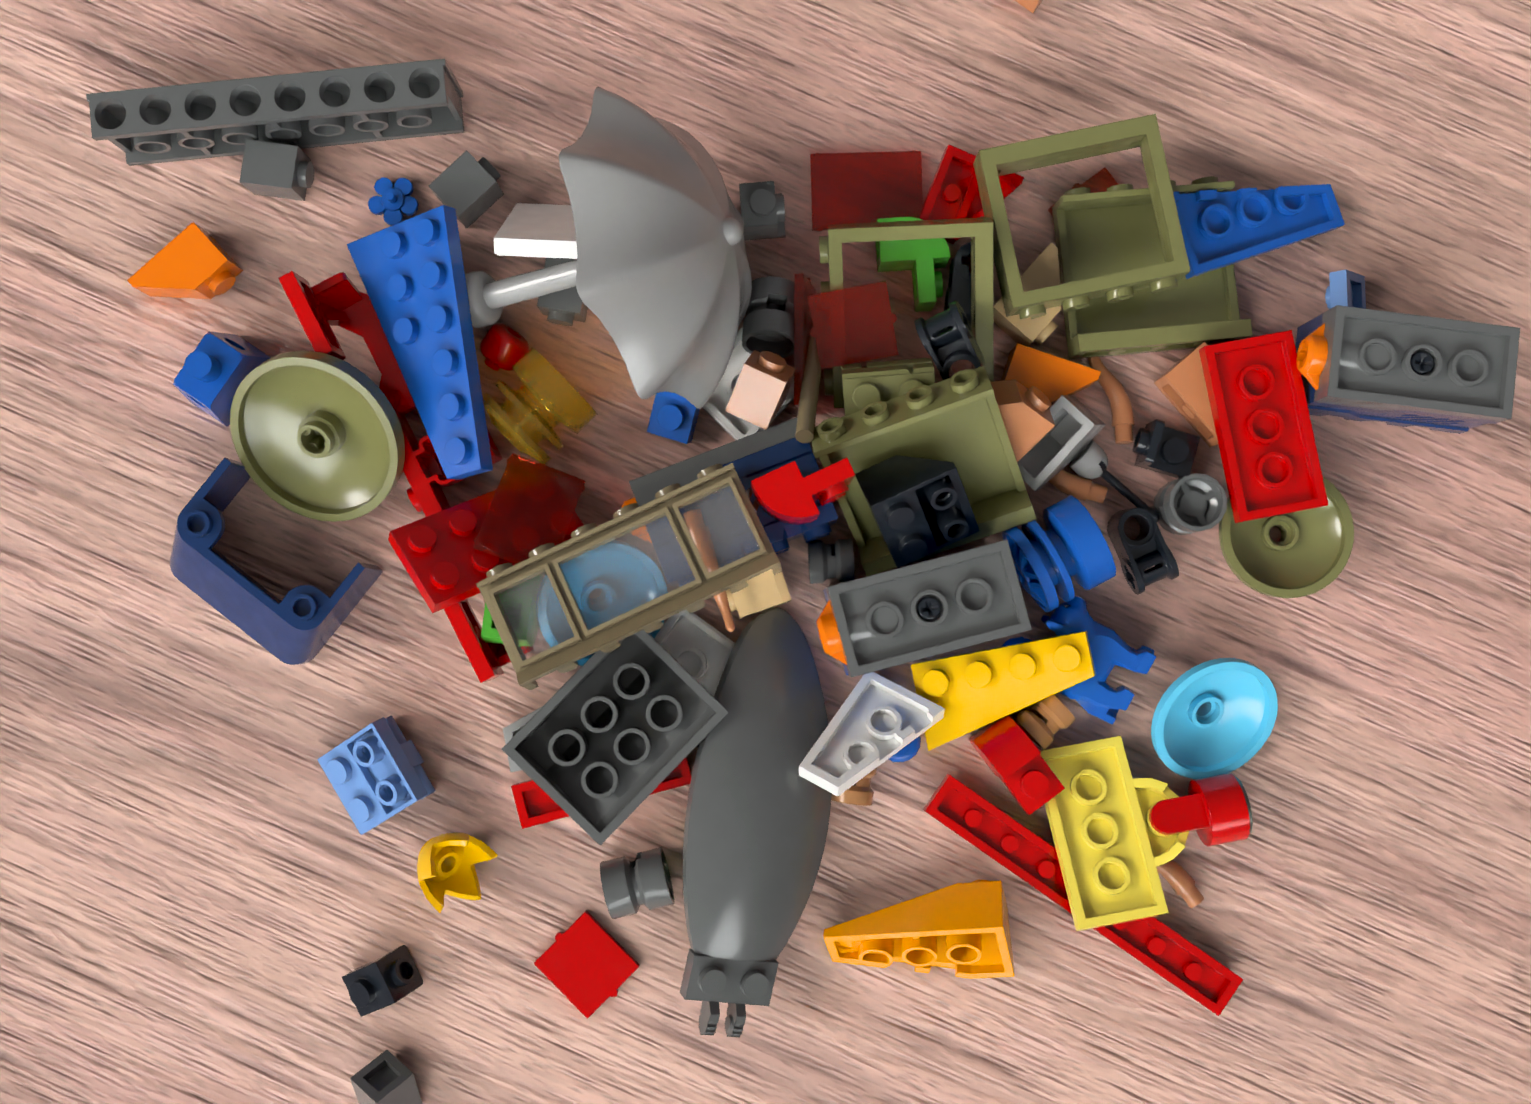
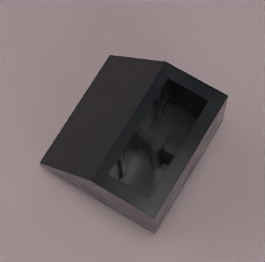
M895 455L855 474L897 569L980 531L959 473L953 462Z

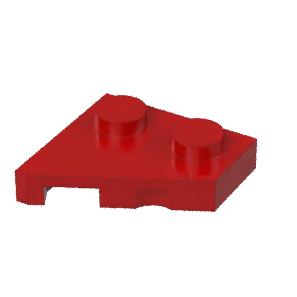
M950 144L945 148L919 213V219L938 220L985 217L973 165L976 158L975 155ZM1016 173L999 176L1003 199L1022 184L1023 176ZM945 238L946 242H949L951 244H954L958 239H960Z

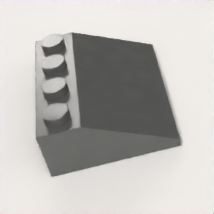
M644 630L620 640L621 646L611 652L603 653L601 650L595 652L502 748L600 846L729 713L650 633H646Z

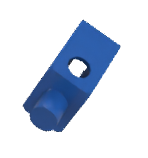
M209 331L204 335L196 349L186 357L184 366L174 379L173 385L189 402L228 427L230 425L232 400L240 383L252 370L271 357L238 335Z

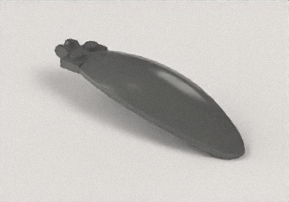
M778 607L769 608L754 618L744 628L736 641L714 694V698L729 713L699 743L691 777L683 841V895L686 926L691 949H689L680 994L685 1000L702 1001L701 1014L698 1021L700 1035L714 1036V1033H716L720 1017L719 1002L728 1003L727 1016L725 1017L727 1037H740L742 1035L746 1020L745 1004L769 1006L779 964L776 959L787 944L805 909L818 874L826 843L832 793L799 776V765L828 726L823 692L815 661L804 633L793 617L787 611Z

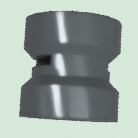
M852 538L838 539L835 544H825L822 540L808 542L810 584L824 583L827 579L836 578L840 582L854 580Z

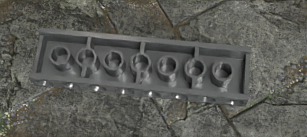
M445 59L86 94L90 108L92 138L96 141L109 140L126 153V163L129 166L244 155L246 139L295 145L300 149L465 133L461 100L463 90Z

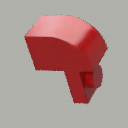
M1007 715L989 723L968 739L994 775L1002 780L1026 814L1031 815L1065 789L1041 757V752L1010 716Z

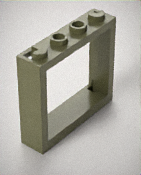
M1156 114L979 150L973 165L984 216L989 217L993 221V258L1006 317L1019 314L1020 319L1029 317L1035 319L1046 315L1047 308L1062 305L1064 311H1074L1089 306L1091 299L1105 296L1107 302L1122 301L1133 297L1134 290L1149 287L1151 293H1160L1165 289L1178 287L1177 281L1190 272ZM1140 147L1165 263L1023 292L999 176Z
M989 217L828 224V236H819L820 264L829 263L830 281H821L822 309L831 308V326H822L823 352H832L833 369L824 370L825 395H834V408H844L841 365L846 364L842 243L971 237V328L973 336L984 356L985 369L989 380L994 382L993 221Z

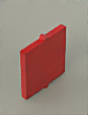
M587 910L564 933L558 932L555 935L556 941L533 963L587 1019L610 996L616 997L619 992L618 988L640 966Z

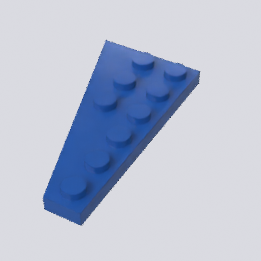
M441 205L347 244L445 476L447 479L460 480L493 470L456 210L455 208Z

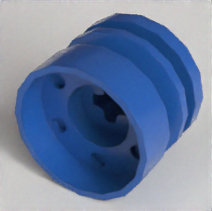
M1072 495L1042 510L1046 531L1034 520L1022 524V531L1017 527H1013L1002 532L1003 541L1008 540L1020 584L1045 612H1050L1059 607L1058 596L1065 602L1075 598L1071 577L1085 590H1091L1116 576L1115 562L1103 534L1088 510Z

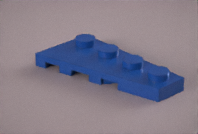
M1331 184L1279 186L1276 189L1269 190L1241 188L1237 191L1217 192V190H1199L1196 193L1179 194V191L1173 192L1190 266V272L1185 275L1186 279L1336 230L1345 225Z

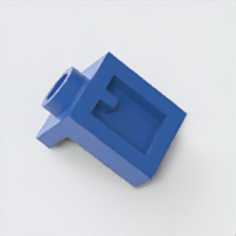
M671 392L656 393L647 432L685 444L692 443L700 409L678 394Z

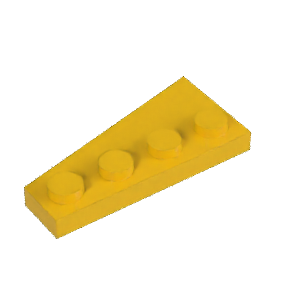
M1087 631L911 664L916 694L945 708L944 718L925 731L928 751L1096 675Z

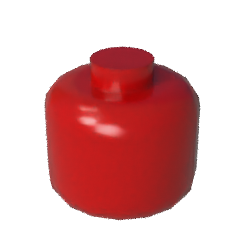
M502 323L494 324L480 343V352L486 358L484 363L495 371H499L500 368L506 371L515 370L529 350L527 340L517 331Z

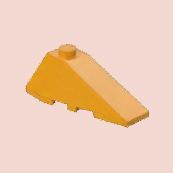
M981 879L969 883H956L824 929L823 938L832 962L886 968L895 961L915 966L914 972L929 973L931 966L955 969V977L970 979L1014 976L1008 909L1001 880L988 881Z

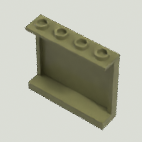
M1214 176L1196 179L1189 185L1176 186V182L1171 180L1173 192L1179 191V194L1196 193L1199 190L1227 192L1235 188L1234 181L1218 182V177ZM1119 184L1107 188V192L1091 193V189L1087 187L1074 188L1066 191L1052 207L1055 241L1058 248L1060 284L1165 263L1149 188L1133 189L1132 184ZM1234 264L1186 279L1184 276L1181 280L1177 281L1178 287L1165 289L1160 293H1151L1149 287L1134 290L1133 297L1122 301L1107 302L1105 296L1091 299L1090 305L1074 311L1063 310L1069 360L1193 349L1203 342L1207 345H1214L1252 337L1251 319H1240Z
M984 366L974 370H961L949 379L929 386L921 385L914 387L902 396L885 402L877 401L870 403L860 411L841 418L832 417L826 419L815 427L814 438L811 441L815 458H820L824 468L844 458H848L856 474L895 455L948 461L955 464L980 531L922 558L1037 519ZM854 476L851 483L847 485L849 491L846 492L847 495L837 500L859 548L861 564L866 576H871L896 568V565L881 536L859 483Z

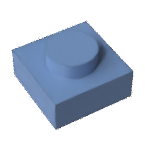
M1347 269L1330 272V286L1327 287L1325 293L1328 309L1336 305L1366 309L1365 276Z

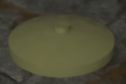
M315 351L281 353L271 357L252 370L242 380L235 392L230 409V430L235 450L253 481L270 498L283 507L299 515L321 521L352 520L375 509L397 485L405 461V442L401 424L385 394L367 375L351 364L337 357Z

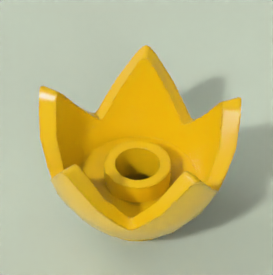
M453 832L433 837L423 845L419 852L417 862L419 885L426 899L439 913H441L444 907L445 894L461 899L481 900V890L475 864L494 859L498 855L484 842L466 833Z

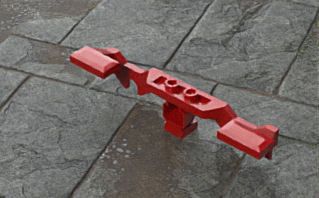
M293 271L279 277L278 279L315 352L325 353L341 360L346 359L331 326H339L363 337L381 373L379 388L391 403L401 424L405 442V461L402 473L404 472L411 486L406 491L412 505L419 513L423 511L426 517L450 508L440 485L453 486L466 478L460 480L446 478L428 434L422 437L418 443L405 417L406 413L416 409V405L369 296L358 291L344 272H340L313 287L310 286L308 280ZM488 430L493 465L503 458ZM465 599L444 608L480 683L491 681L504 674L501 667L511 662L503 644L486 643L482 639V628L468 600ZM534 645L532 647L521 646L524 654L534 650Z

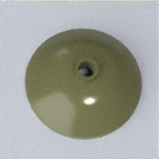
M1323 477L1328 506L1245 522H1234L1230 498H1227V509L1222 520L1219 522V542L1228 566L1239 580L1251 589L1267 596L1298 598L1322 590L1338 577L1346 566L1353 548L1354 525L1346 500L1329 480ZM1273 526L1281 531V538L1278 542H1275L1270 537V530Z

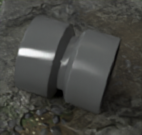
M771 276L757 278L752 281L750 303L745 313L746 317L743 319L742 347L746 352L752 354L754 350L760 353L762 351H769L782 358H786L798 350V318L800 317L801 289L796 283L789 279Z
M1195 473L1165 484L1155 496L1153 506L1158 510L1160 519L1158 523L1163 529L1172 534L1186 535L1211 529L1217 525L1226 512L1227 497L1224 488L1216 479L1206 474Z
M662 847L639 852L635 861L632 862L623 856L600 863L602 889L612 919L637 914L640 905L643 904L649 910L674 904L671 876Z

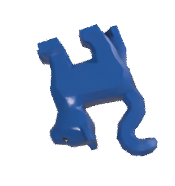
M1075 595L1074 599L1059 604V607L1050 616L1043 615L1041 621L1054 631L1057 636L1087 631L1096 675L1058 693L1069 699L1076 700L1089 714L1113 725L1118 710L1126 711L1135 694L1133 690L1124 685L1117 688L1110 686L1106 679L1111 670L1117 665L1134 672L1147 674L1157 656L1154 655L1155 651L1147 646L1142 645L1138 649L1130 647L1112 628L1094 621L1087 610L1086 601L1082 597ZM1024 637L1011 638L1001 647L1032 640Z

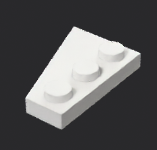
M875 672L864 674L799 765V776L839 796L943 719L945 708Z

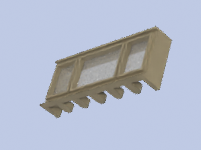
M733 463L725 467L722 464L709 466L697 474V480L682 487L679 483L669 485L655 494L656 499L640 507L638 503L626 505L614 512V519L599 526L596 523L581 526L571 533V539L556 546L554 543L541 545L529 552V559L514 566L512 563L498 565L486 573V579L476 583L516 672L520 686L533 690L539 687L536 682L539 678L556 670L560 673L571 671L579 666L578 660L599 650L603 653L611 652L621 646L620 640L641 630H644L646 633L656 631L663 626L662 620L686 609L689 613L696 612L706 606L705 600L730 589L731 593L738 592L748 586L747 580L770 569L774 575L783 572L781 563Z

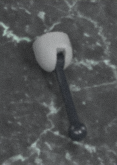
M1093 440L1070 462L1069 467L1078 475L1086 479L1102 477L1137 508L1146 509L1152 513L1156 522L1160 520L1156 507H1149L1107 471V454Z

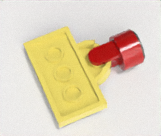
M1121 736L1040 751L1041 757L1065 787L1064 790L1045 803V808L1076 931L1169 913L1157 867L1172 861L1186 847L1185 843L1189 831L1196 830L1200 840L1207 847L1245 840L1252 831V811L1247 793L1241 781L1231 773L1191 780L1188 786V795L1179 797L1168 787V783L1153 778L1132 779Z

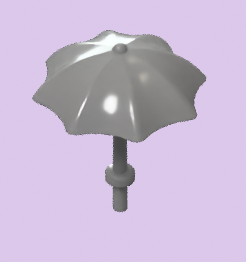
M597 87L593 95L591 115L582 136L574 144L562 149L559 154L560 169L569 194L574 218L577 260L497 281L483 271L465 274L472 326L480 328L495 324L500 319L503 307L576 287L582 302L599 318L618 347L627 366L634 389L641 399H648L660 392H671L684 397L696 408L701 409L713 394L725 373L734 349L739 324L743 320L750 303L752 279L745 248L744 221L729 197L723 177L713 158L697 139L679 126L658 117H653L647 111L627 99Z

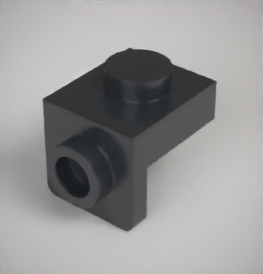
M405 945L342 976L350 999L355 1004L361 1017L396 1003L423 985V979Z

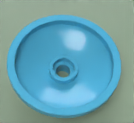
M1237 658L1213 659L1189 669L1169 686L1155 709L1151 725V738L1158 757L1170 770L1191 779L1227 774L1241 767L1262 748L1274 727L1278 711V700L1273 683L1257 666Z

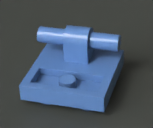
M392 715L372 722L317 759L361 835L436 791L421 766L424 760L412 740L407 741Z

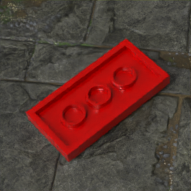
M1292 330L1208 345L1199 349L1234 522H1245L1328 506L1301 373L1297 368V353Z
M547 469L391 530L388 541L431 612L435 613L481 593L476 583L486 579V573L492 568L504 563H512L514 566L530 558L529 552L547 543H554L555 546L571 539V533L577 528L584 526V524Z

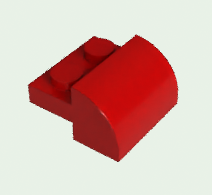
M844 458L803 478L796 462L793 461L752 480L751 487L758 504L771 517L788 524H806L817 520L820 514L814 501L819 499L821 506H824L847 495L846 492L849 491L847 485L851 483L855 473L848 458Z

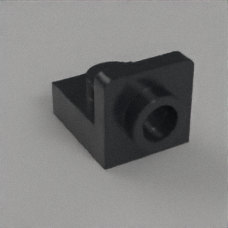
M1155 419L1146 424L1145 428L1141 427L1137 432L1133 444V452L1138 455L1134 466L1178 479L1188 476L1192 469L1200 437L1165 427V421Z

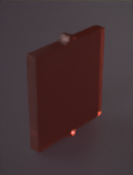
M886 280L808 295L813 322L810 335L816 339L821 369L898 355L893 325L897 320V316L895 313H891Z

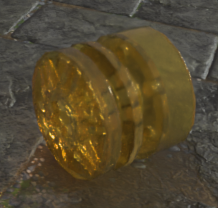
M532 347L512 366L514 373L522 383L517 390L500 379L494 383L508 398L502 405L487 392L482 396L484 407L491 423L521 453L529 455L545 466L552 458L539 443L546 437L560 451L564 444L554 430L559 423L578 434L598 414L571 384Z

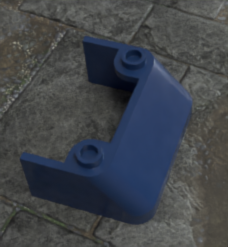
M224 457L178 516L170 557L171 571L180 582L280 661L289 665L308 663L315 658L383 570L376 565L358 562L331 597L316 586L300 585L290 590L282 601L214 548L225 530V519L222 512L250 479V475L241 462Z

